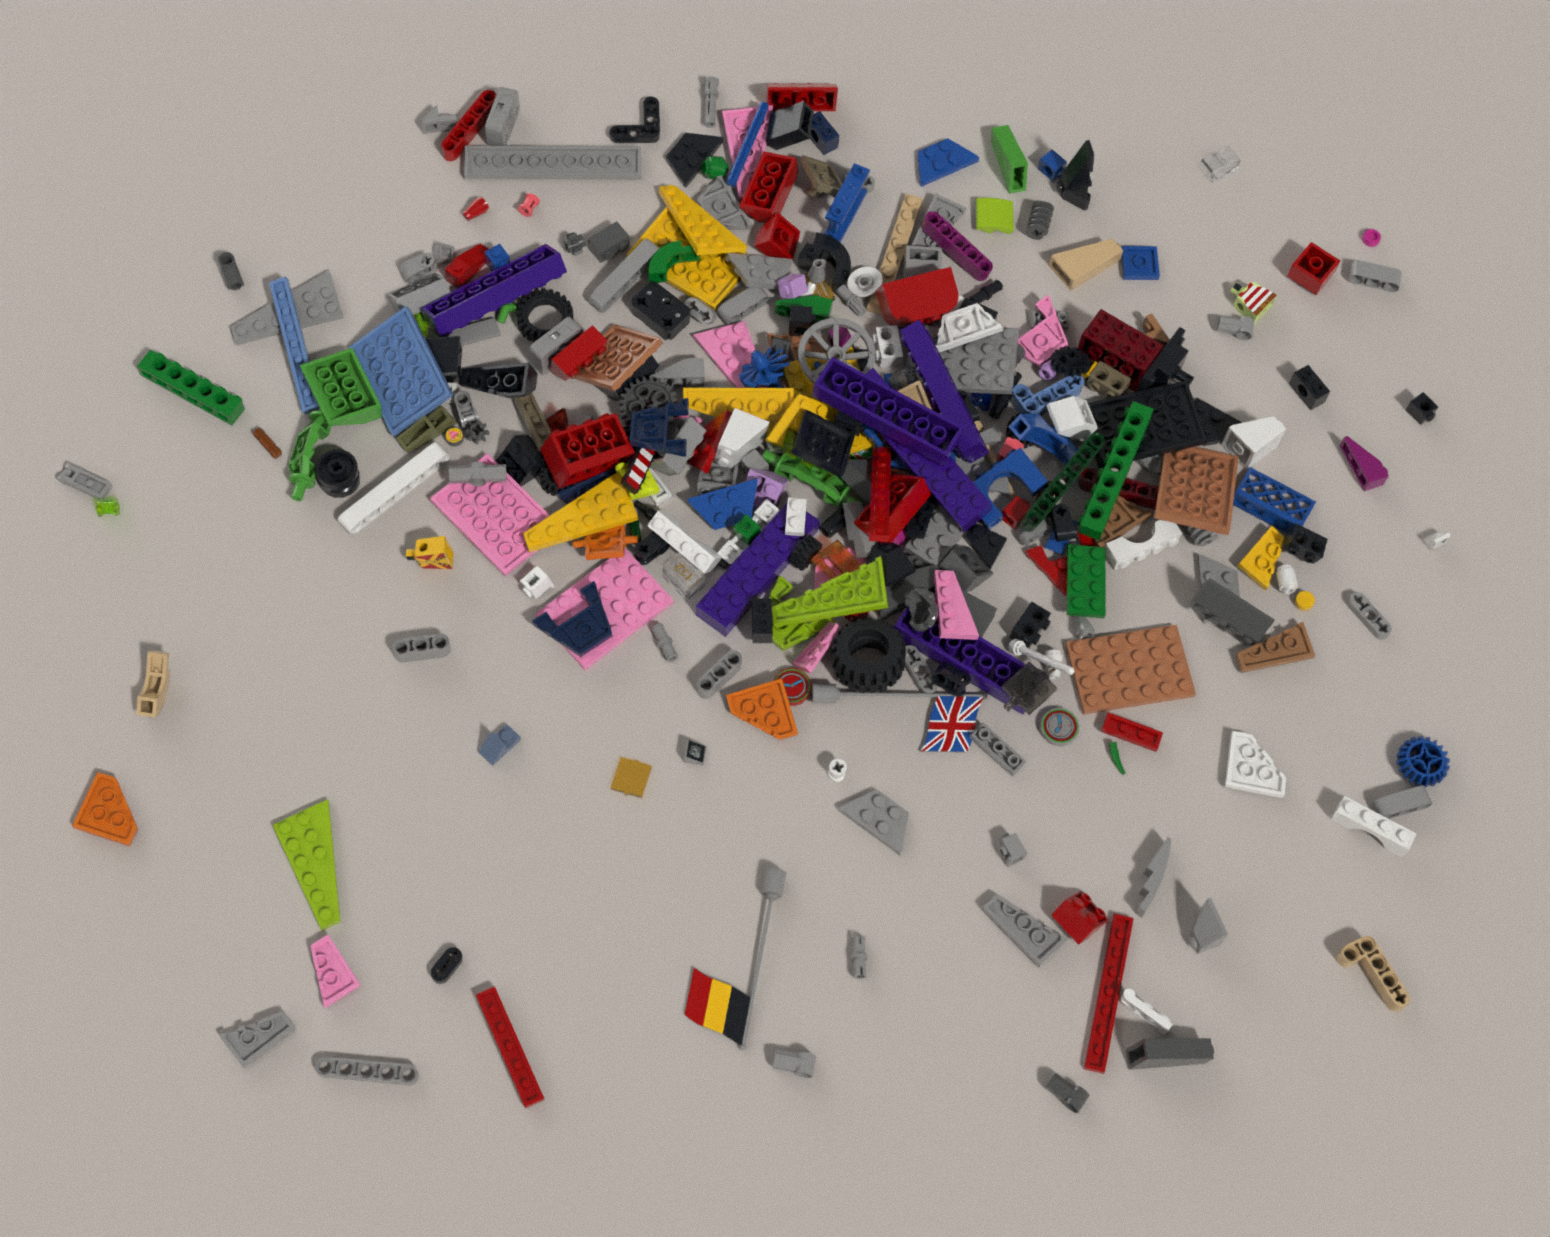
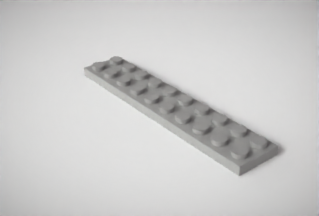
M465 145L464 178L641 179V146Z

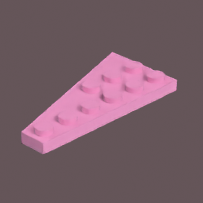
M773 105L768 106V111L736 183L739 201L742 200L760 158L766 149V135L770 114L773 112ZM758 107L722 111L732 167Z
M745 321L693 334V339L701 345L706 355L708 354L714 364L727 380L736 388H745L739 379V374L742 373V366L744 364L751 363V353L756 350ZM758 385L757 388H769V386Z

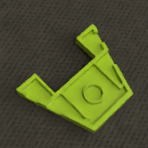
M781 575L778 577L769 598H772V607L782 603L783 601L781 600L793 589V585ZM772 616V643L780 650L785 651L816 636L829 621L834 623L835 621L827 618L812 621L810 624L804 622L774 627Z

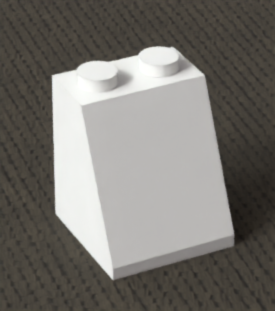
M734 408L719 442L714 462L722 467H734L740 462L742 457L763 443L769 421Z
M1274 416L1235 424L1229 427L1221 446L1230 455L1239 456L1238 463L1245 470H1248L1278 447L1286 428Z

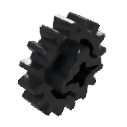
M1067 346V349L1060 347V350L1056 349L1052 353L1050 365L1053 366V370H1058V374L1064 373V376L1071 375V377H1074V375L1080 377L1081 373L1086 374L1087 370L1089 371L1091 358H1088V353L1083 354L1084 350L1078 351L1077 347L1070 348Z

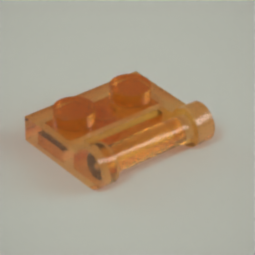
M838 539L811 560L815 566H819L830 580L837 577V575L823 561L826 557L841 574L851 573L861 566Z

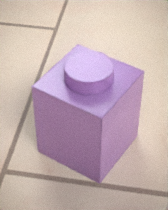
M790 274L777 281L781 298L794 299L808 292L804 274Z

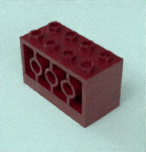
M1100 309L1082 333L1077 350H1084L1083 354L1088 353V358H1091L1090 361L1098 363L1102 361L1131 378L1128 388L1137 392L1143 375L1160 354L1163 345Z

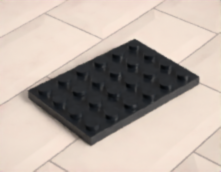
M1187 380L1088 403L1098 427L1093 433H1100L1105 439L1103 447L1095 455L1098 469L1105 468L1106 463H1104L1106 454L1107 452L1111 453L1113 449L1110 448L1112 440L1119 435L1117 432L1120 422L1124 423L1125 417H1123L1125 409L1130 407L1133 401L1154 409L1133 461L1207 444V438ZM1117 453L1120 456H1125L1123 453Z

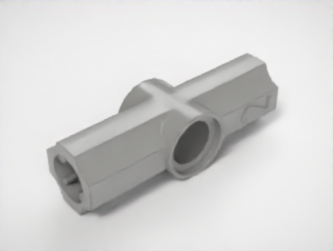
M473 462L469 466H449L450 484L470 483L473 486H483L486 482H507L506 464L486 465L483 462Z

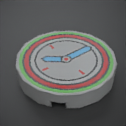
M1055 708L1049 710L1043 716L1040 731L1044 739L1046 738L1050 744L1065 746L1072 743L1077 737L1079 722L1076 716L1069 710Z

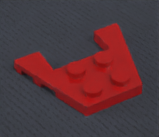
M1079 532L1076 533V538L1080 545L1095 547L1094 538ZM1041 545L1026 550V557L1031 559L1036 564V567L1040 571L1042 570L1065 596L1067 556L1049 561Z

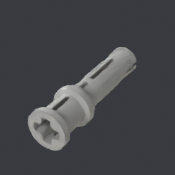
M709 76L704 79L705 91L703 96L706 99L704 125L708 128H713L716 125V99L719 96L717 91L719 79Z

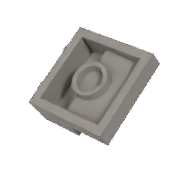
M713 460L708 474L700 470L697 494H704L735 485L739 463L729 468L722 467Z

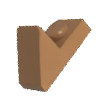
M1151 313L1144 319L1143 330L1146 333L1145 335L1162 344L1163 350L1169 342V338Z

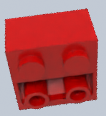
M1082 890L1065 899L1051 914L1078 945L1090 938L1109 921L1105 912L1098 908L1092 902L1091 897Z

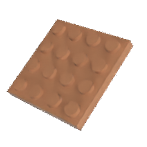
M613 324L603 334L608 341L607 350L601 356L596 355L588 367L585 368L583 366L574 379L615 392L658 350L663 342L659 337Z

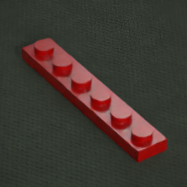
M495 986L476 994V998L525 1109L544 1101V1096Z

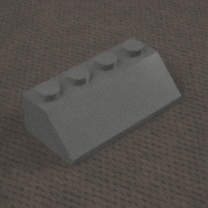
M1211 578L1199 587L1189 603L1193 611L1198 614H1204L1210 622L1221 625L1227 633L1235 634L1246 645L1253 646L1257 644L1275 621Z

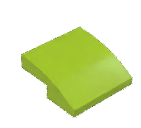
M977 198L975 200L977 230L991 234L995 230L1011 234L1014 231L1013 201L999 198Z

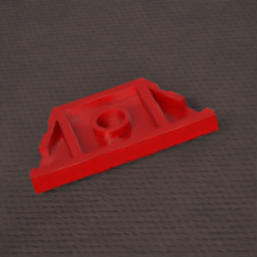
M724 411L703 427L706 430L703 435L704 439L695 447L693 456L687 460L689 464L706 474L709 472L719 442L732 415L730 411Z

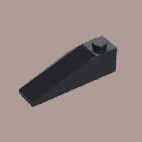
M1090 140L1085 141L1061 173L1059 182H1057V191L1061 193L1062 199L1082 210L1088 209L1091 197L1090 193H1088V187L1092 186L1090 172H1093L1094 152Z
M530 363L464 368L461 372L460 386L507 398L526 397L536 390L538 373Z

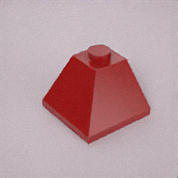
M775 212L758 231L754 246L765 256L793 259L801 231L780 213Z

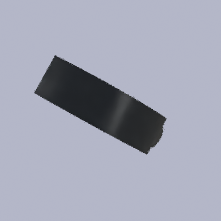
M816 232L813 245L823 250L822 259L828 261L834 267L835 273L831 292L837 293V289L850 276L851 260L849 253L837 239Z

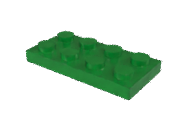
M1068 544L1066 615L1105 618V548Z

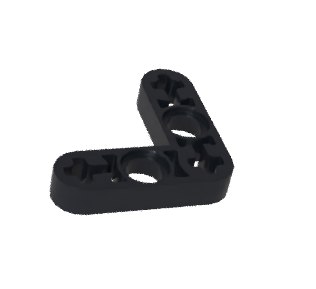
M652 96L645 98L643 102L644 125L613 126L609 131L610 140L614 143L657 142L660 139L658 99ZM649 104H653V111H650ZM649 117L656 118V121L649 122L647 119ZM635 131L639 133V136L633 137L630 133Z

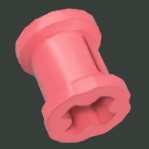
M527 193L524 202L518 206V211L526 217H531L533 209L540 203L539 198L532 193Z

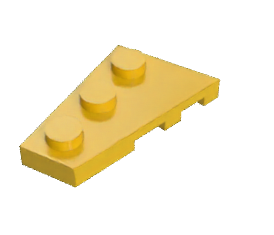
M1273 526L1264 533L1237 565L1264 590H1267L1284 539V536Z

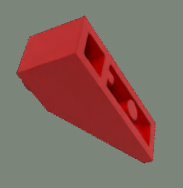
M480 243L457 256L445 268L446 281L456 288L466 285L486 264L484 252L489 250V248Z

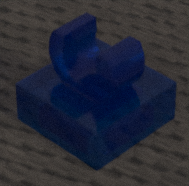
M972 393L974 398H976L971 400L974 407L979 406L982 411H989L992 394Z

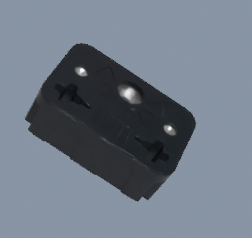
M649 282L631 299L632 314L664 340H672L690 323V308L657 282Z

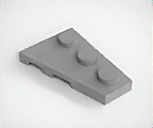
M282 1011L260 1019L258 1022L248 1026H241L229 1033H222L219 1036L245 1069L296 1030V1028Z

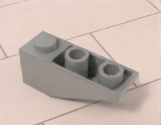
M685 358L650 375L649 380L651 376L655 382L660 378L661 384L667 381V387L672 386L673 388H698L704 386V358Z

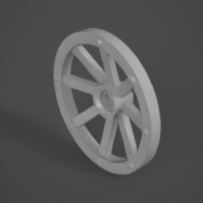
M830 318L815 323L804 333L799 343L798 361L805 376L815 384L831 357H838L839 361L853 368L855 367L845 360L868 358V363L862 373L866 374L874 366L875 346L868 332L857 323L842 318ZM833 327V347H830L817 332L824 328ZM839 327L855 332L843 347L839 346ZM813 337L827 354L805 351L809 339ZM861 337L868 351L846 354L847 350ZM806 358L827 360V362L813 372L809 368Z

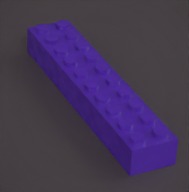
M874 368L866 373L871 378L890 387ZM877 431L878 435L914 476L924 477L931 496L963 533L993 510L990 501L951 457L942 466Z

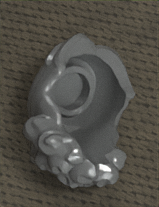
M924 587L910 589V592L904 596L906 599L905 606L909 607L912 617L909 624L916 631H926L935 624L938 617L935 596Z

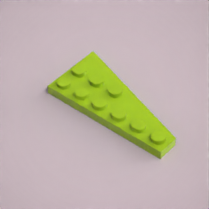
M882 557L875 558V561L868 565L865 563L859 566V569L851 573L846 572L820 584L821 587L813 591L810 589L796 599L791 598L772 607L774 627H781L888 608Z
M328 799L273 824V828L322 931L341 922Z

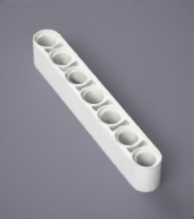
M438 442L432 443L339 516L338 522L351 535L356 534L445 465L450 459V454Z

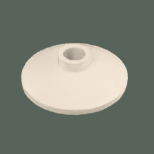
M861 267L850 274L847 286L854 295L867 297L876 293L875 291L883 283V278L880 271L876 268Z

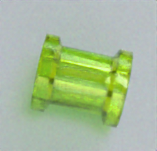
M118 499L113 501L97 500L96 508L99 517L106 514L119 516L120 506Z

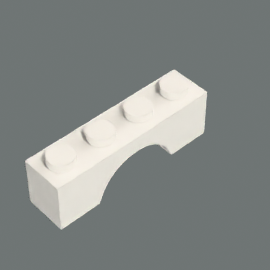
M666 510L657 511L647 525L703 573L712 572L722 558L711 547L689 535L681 527L679 521Z
M1159 520L1152 527L1151 539L1143 543H1134L1122 536L1106 543L1105 556L1114 570L1117 568L1123 569L1133 561L1139 562L1149 554H1157L1167 546L1173 547L1177 545L1182 532L1176 523Z
M1346 796L1340 801L1331 818L1332 821L1347 829H1361L1371 833L1383 843L1385 849L1400 857H1403L1409 851L1417 835L1413 831Z

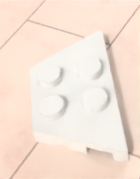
M976 303L942 316V325L939 328V338L936 347L940 353L1001 332L1003 328L1000 323H997L988 312H985Z

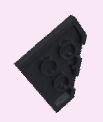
M1196 398L1194 401L1207 438V444L1203 446L1223 441L1230 426L1242 423L1199 398Z

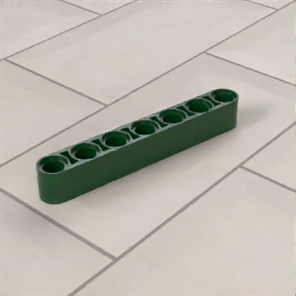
M1092 433L1027 511L1020 521L1021 528L1024 531L1032 532L1037 528L1105 443L1102 434ZM1039 505L1043 506L1044 510H1041ZM1028 518L1032 519L1034 524L1030 523Z

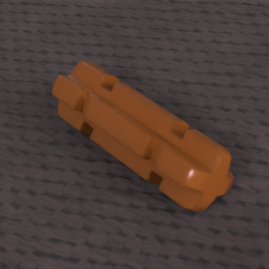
M262 428L254 430V437L270 452L273 458L277 459L282 455L280 448L265 434Z

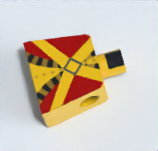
M445 536L416 540L415 549L406 550L407 560H417L423 569H453L454 551Z

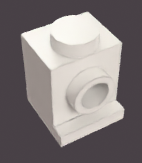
M538 566L520 580L524 586L522 590L529 598L533 596L537 599L547 589L554 587L550 578Z

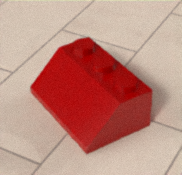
M592 325L551 359L550 372L564 381L569 378L573 379L579 374V370L583 366L585 368L588 367L596 355L601 356L607 350L608 341Z

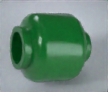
M708 156L702 162V173L705 174L707 179H716L717 176L724 178L725 174L729 171L728 163L721 156Z

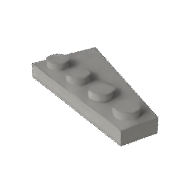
M998 894L982 907V910L1038 967L1068 940L1063 935L1060 936L1054 932L1049 926H1044L1035 920L1030 914H1025L1017 906Z

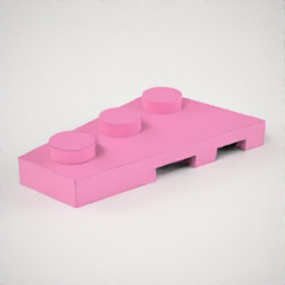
M829 621L791 664L799 670L811 673L833 642L834 637L838 635L841 627L837 623Z

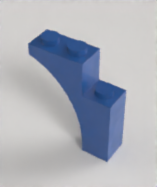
M1020 414L1008 426L1019 440L1038 444L1059 458L1065 465L1078 450V447L1069 437L1057 434L1055 427H1050L1040 414Z

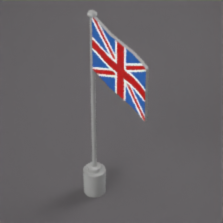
M812 683L811 686L812 703H836V699H839L840 696L937 697L930 714L927 737L920 752L967 753L972 742L969 736L974 732L978 710L982 700L987 698L985 692L983 694H964L962 697H956L951 693L840 692V688H836V684Z

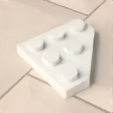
M1232 731L1225 787L1283 798L1286 786L1285 775L1279 772L1273 764V760L1265 750L1259 747L1256 743L1257 740L1252 734Z

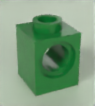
M747 514L733 527L735 536L747 547L761 532L760 526Z

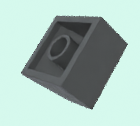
M970 547L952 550L939 564L942 570L954 571L960 588L966 592L974 590L994 574Z

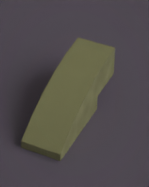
M441 405L428 417L425 415L417 420L396 439L408 453L437 438L457 422L448 410Z

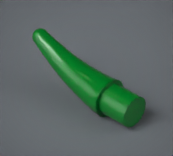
M1117 742L1109 743L1110 756L1117 769L1124 775L1126 772L1120 761Z

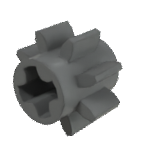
M574 232L567 234V239L564 240L567 252H572L575 255L583 253L582 248L586 245L582 235H577Z
M479 420L474 424L470 422V429L466 430V434H471L468 438L469 441L474 440L477 445L481 440L486 442L485 435H489V431L485 430L487 424L484 423L482 425L479 423ZM476 429L480 430L479 435H475Z

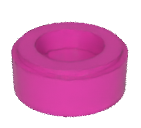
M1375 229L1366 230L1362 237L1363 243L1369 247L1377 246L1381 240V234Z

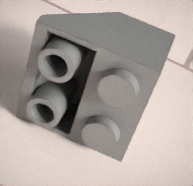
M906 245L903 256V279L941 269L942 248Z

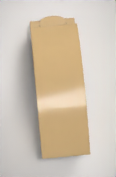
M148 651L146 677L143 689L137 698L136 715L156 718L160 713L169 685L170 670H168L170 653Z

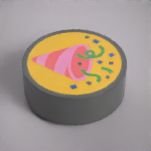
M458 427L449 428L445 432L447 444L450 446L461 445L464 441L463 431Z

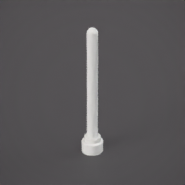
M1013 639L1009 643V651L1015 655L1024 654L1069 675L1074 673L1073 667L1027 648L1025 643L1019 639Z

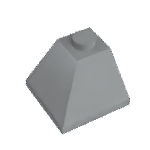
M1208 898L1198 911L1189 935V943L1196 950L1197 954L1220 946L1228 935L1211 898Z

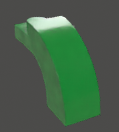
M681 240L664 245L653 255L650 261L649 282H667V272L673 265L682 262L700 261V255L695 253L691 245L682 246Z

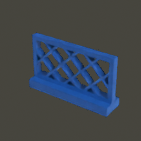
M1251 467L1235 491L1233 501L1234 506L1283 532H1286V529L1295 523L1303 526L1316 501ZM1250 474L1258 478L1259 481L1251 482ZM1266 485L1274 486L1275 490L1268 491ZM1261 486L1264 492L1256 493L1254 487ZM1250 488L1252 494H1249L1242 489ZM1283 494H1289L1292 499L1285 500ZM1271 495H1278L1280 501L1273 502ZM1266 496L1268 502L1266 503L1265 501L1259 499V497ZM1299 502H1304L1310 506L1309 508H1301ZM1294 503L1296 510H1289L1287 504ZM1282 505L1285 511H1282L1276 508L1275 506ZM1299 514L1301 520L1293 517L1292 515Z

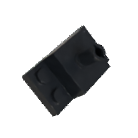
M1181 327L1177 329L1143 375L1137 392L1171 384L1174 379L1180 382L1187 380L1190 386L1195 377L1182 370L1189 350L1182 347L1185 341L1183 336L1186 330Z

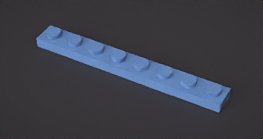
M285 276L269 282L302 412L308 414L319 410L320 407L300 368V365L310 362L289 279Z

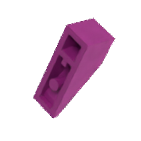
M1344 437L1340 448L1363 490L1367 491L1384 485L1389 477L1386 467H1383L1379 459L1350 437Z

